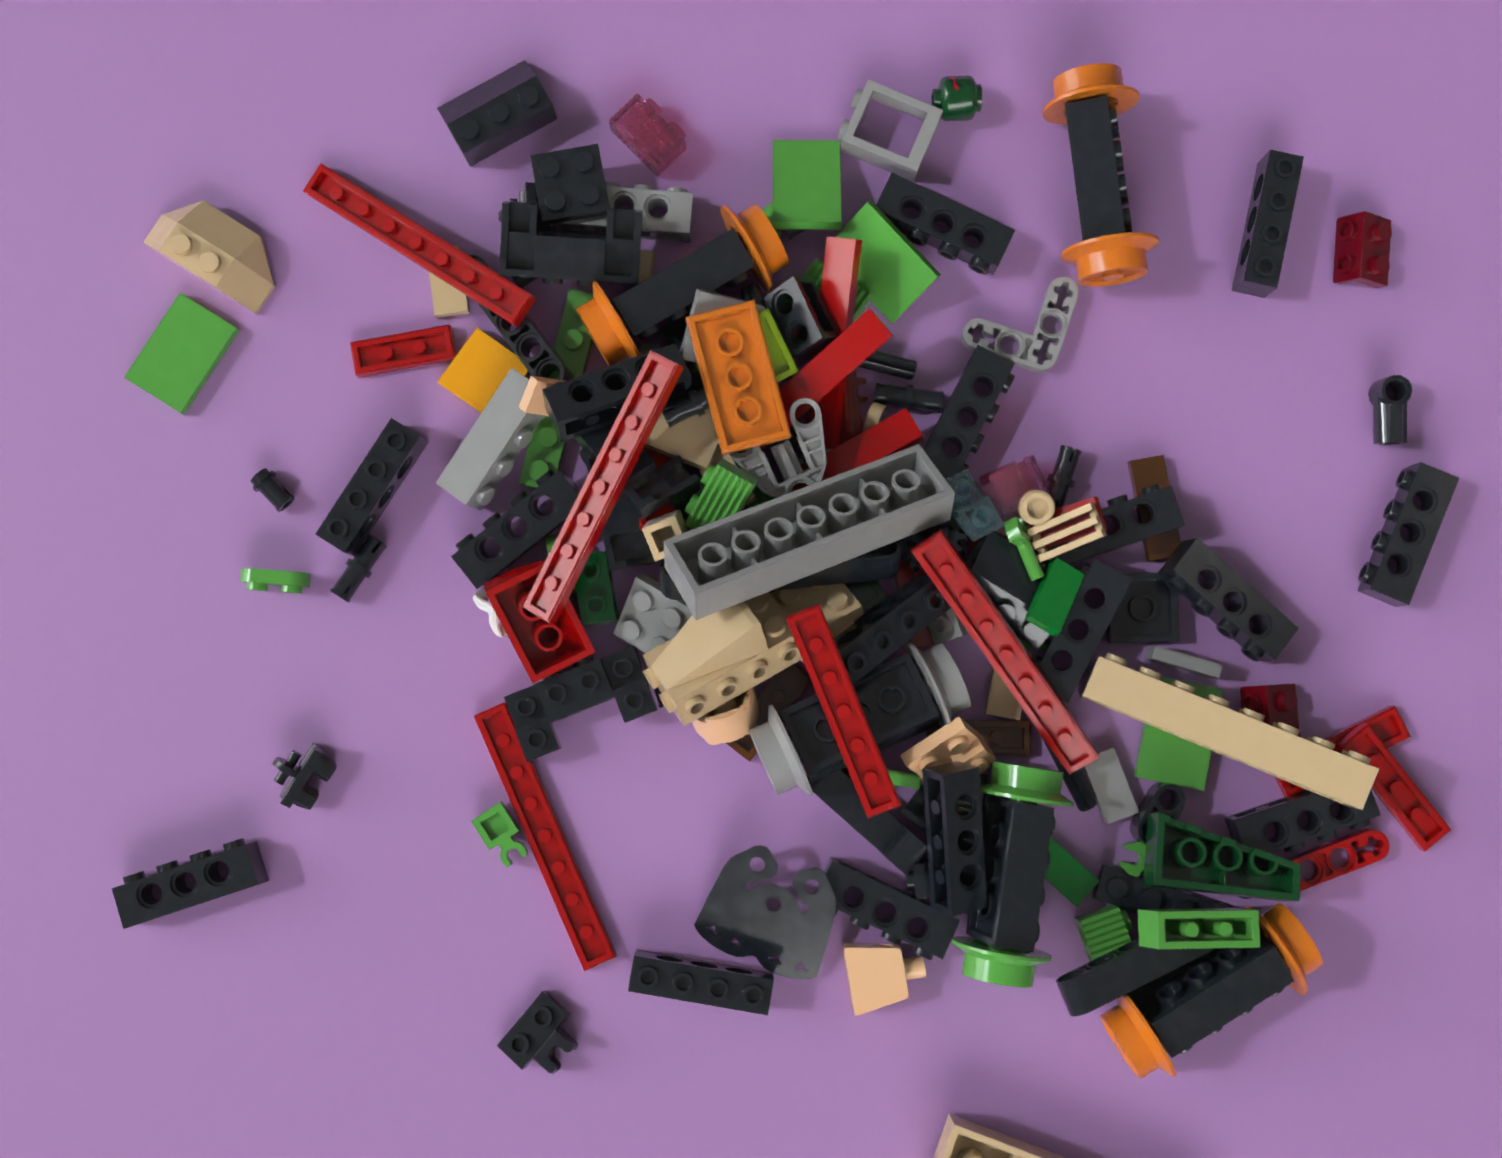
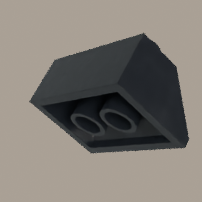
M525 60L437 108L470 167L557 120L552 102Z
M989 526L964 561L1016 636L1039 649L1050 634L1027 621L1025 617L1042 578L1031 582L1017 546L1009 542L1008 537ZM1039 562L1043 573H1045L1049 562Z

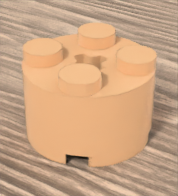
M754 687L693 721L692 724L696 732L710 745L733 742L745 735H749V730L758 726L757 721L760 715V706Z

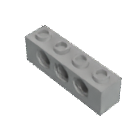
M605 182L610 208H618L622 204H630L635 210H643L641 239L691 243L694 213L693 193H687L686 189L680 187H670L667 191L654 190L652 186L644 184L635 185L634 188L620 187L615 182ZM657 206H662L668 210L666 215L661 218L651 216L650 212ZM607 215L556 223L555 227L558 232L606 236Z

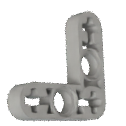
M1063 276L1051 282L1045 292L1032 335L985 319L975 318L967 322L961 332L962 344L972 352H974L977 345H980L1015 363L1014 366L1035 373L1047 372L1058 359L1078 298L1079 289L1077 284L1071 278ZM1064 286L1066 287V294L1070 295V297H1066L1063 300L1060 309L1053 308L1058 299V293L1054 292V290ZM1049 316L1057 318L1061 325L1060 331L1054 334L1046 332L1042 325L1043 319ZM976 327L982 329L981 335L988 338L992 337L993 332L998 333L993 342V349L987 347L991 342L990 340L981 338L978 343L973 342V336L968 331L973 332ZM1011 337L1016 340L1018 351L1015 354H1005L1001 350L1000 341L1003 338ZM1043 341H1049L1045 356L1050 359L1045 360L1042 365L1036 363L1037 357L1033 353H1037L1041 349Z

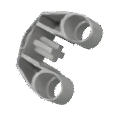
M799 398L792 403L789 409V417L797 434L795 436L808 463V468L802 469L789 439L770 448L783 476V479L777 481L764 450H761L760 446L748 449L742 453L735 452L729 454L743 471L759 479L757 487L762 492L774 498L791 493V489L797 483L812 485L822 481L827 464L822 415L819 405L811 398ZM804 403L810 404L815 409L813 421L807 424H802L795 418L796 408Z

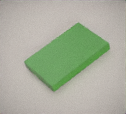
M773 140L774 229L841 230L840 140Z
M868 201L836 236L838 238L862 240L857 285L872 295L870 301L892 324L941 276L935 267L872 201Z
M179 293L124 378L185 415L240 330L182 293Z
M1161 677L1160 681L1171 685L1172 681L1175 682V679ZM1180 681L1196 688L1194 695L1205 698V695L1209 696V694L1222 698L1223 689ZM1143 723L1133 777L1204 791L1212 751Z

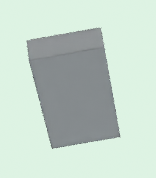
M1160 646L1147 648L1144 660L1209 679L1220 678L1223 667L1221 664Z
M1109 747L1099 751V758L1084 766L1083 769L1093 795L1097 800L1103 821L1108 825L1139 813L1115 748Z

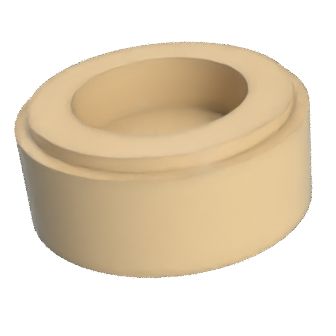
M877 402L871 404L862 432L883 421L886 412L885 405Z
M1034 489L1027 491L1021 496L1018 502V512L1025 522L1039 526L1051 520L1055 512V503L1048 493Z

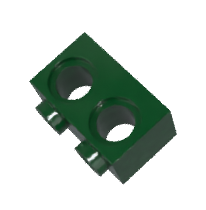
M606 551L591 553L575 584L581 624L584 627L616 623L619 620L613 576L609 569Z

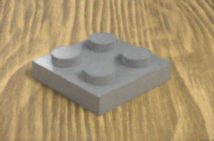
M641 573L634 580L613 634L647 653L657 645L674 638L692 616V613L684 600L666 598L661 592L660 583Z

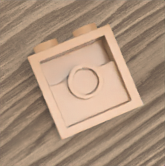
M959 716L952 720L950 724H946L900 755L906 767L919 775L922 781V769L958 761L979 767V774H981L989 767L990 763L996 760L985 738Z

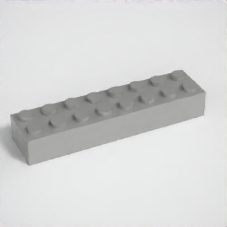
M918 444L664 540L665 569L695 620H698L946 522L951 518L955 492Z

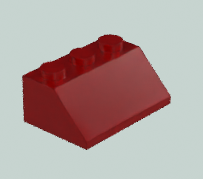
M546 560L514 568L483 584L485 593L532 684L595 653L569 598L556 624L546 622L523 607Z

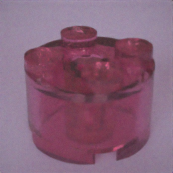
M1034 454L1023 457L1024 460L1017 464L1015 461L980 476V480H972L970 482L986 520L1002 524L1017 517L1016 510H1018L1019 501L1030 490L1037 489L1050 494Z

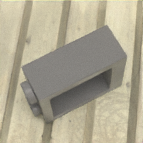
M868 79L864 90L858 88L854 95L850 108L855 109L851 120L844 119L837 138L842 140L840 152L914 182L939 125L943 110ZM870 99L924 121L908 158L855 137Z

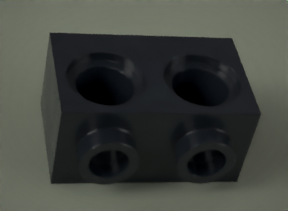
M792 276L763 297L792 358H812L840 335L813 277Z

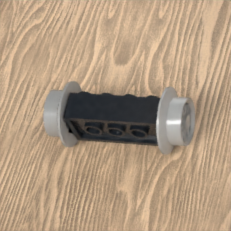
M911 642L905 644L906 654L873 668L853 684L880 751L929 730L938 724L942 728L946 724L951 723L952 715L971 707L970 697L964 680L952 656L943 644L940 643L921 651ZM817 694L780 710L781 719L772 704L769 705L768 722L749 730L757 753L777 795L798 787L810 797L813 795L808 778L810 783H813L846 768Z

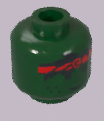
M972 76L943 77L939 82L938 89H932L931 104L943 110L941 116L943 121L972 120L975 113L981 111V84H976Z

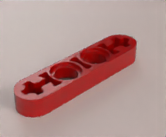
M1362 829L1289 857L1287 860L1298 864L1304 860L1313 862L1315 866L1314 875L1306 880L1300 877V891H1303L1382 860L1388 854L1390 845L1386 835L1382 832ZM1368 837L1377 840L1378 844L1373 846L1374 853L1368 850L1356 852L1353 848L1367 845ZM1341 847L1347 854V861L1343 866L1335 867L1331 862L1330 856L1334 849Z

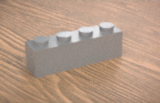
M513 368L510 369L436 481L437 485L461 502L480 511L493 499L495 488L501 479L510 473L514 466L515 458L521 449L530 443L533 431L540 420L546 417L545 415L525 413L519 408L529 379Z

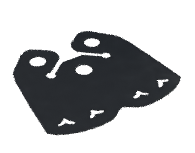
M753 846L731 857L723 867L694 924L697 932L712 946L735 957L755 956L759 963L772 973L794 979L817 977L836 912V898L827 875L819 868L808 869L794 875L792 885L802 903L808 907L806 912H801L799 910L800 906L793 894L787 889L772 883L753 887L752 890L746 889L745 885L747 882L755 883L772 878L777 874L778 864L766 846ZM759 857L763 859L765 868L759 872L754 871L750 867L752 858ZM809 880L817 881L820 884L819 892L816 894L808 893L805 890V883ZM775 897L780 900L781 908L778 911H770L767 908L766 901L769 898ZM705 926H715V931L717 935L715 936L712 933V931L706 929ZM736 937L737 941L741 944V947L737 946L735 943L729 944L728 941H731ZM779 955V960L782 964H778L776 960H770L769 957ZM800 962H802L803 965L806 968H808V970H804L803 968L794 969V967L799 965Z

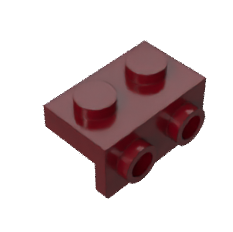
M1366 211L1337 219L1333 283L1340 285L1357 282L1373 288L1388 286L1390 239L1392 236L1390 219Z
M1295 683L1243 686L1240 688L1242 709L1247 708L1264 715L1263 722L1271 726L1273 722H1281L1299 729Z

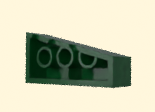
M1160 812L1148 814L1143 886L1283 902L1299 901L1301 864L1257 848H1251L1236 842V840L1205 831L1198 826L1178 821Z

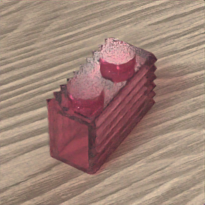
M637 93L628 103H625L624 107L620 108L619 112L610 118L609 125L612 133L658 177L686 150L684 139L686 134L676 122L671 121L668 124L660 116L662 110L654 100L649 97L644 100Z

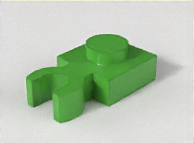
M503 801L471 820L489 850L497 845L500 847V859L506 867H510L513 864L509 858L510 849H517L522 857L528 855L526 845L520 841H515L513 837L514 834L520 831V828Z

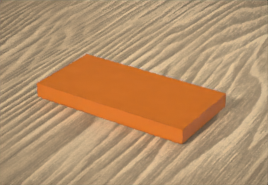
M755 300L686 317L687 327L722 456L790 439L791 433Z

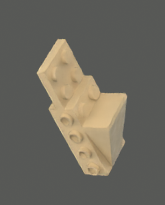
M844 583L783 589L772 593L766 592L698 620H695L692 615L674 638L657 645L649 652L643 654L648 667L643 673L652 689L654 690L658 687L661 691L659 697L668 713L674 711L683 726H686L802 659L787 623L786 616L820 603L831 632H834L864 615L863 608Z

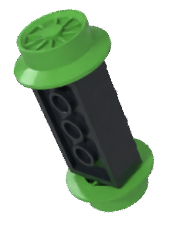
M993 761L990 782L981 785L980 792L1003 797L986 795L982 828L983 844L985 847L987 907L969 912L966 934L971 937L956 936L952 938V943L965 952L962 974L967 977L997 985L1029 988L1033 987L1036 965L1049 962L1052 959V955L1034 947L1040 935L1038 919L1040 907L1045 900L1043 884L1045 871L1050 865V853L1048 850L1050 836L1055 830L1056 821L1054 808L1037 804V802L1068 807L1074 806L1072 801L1061 794L1064 772Z

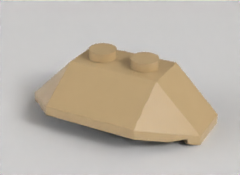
M204 200L162 214L143 242L256 315L275 288L262 237Z

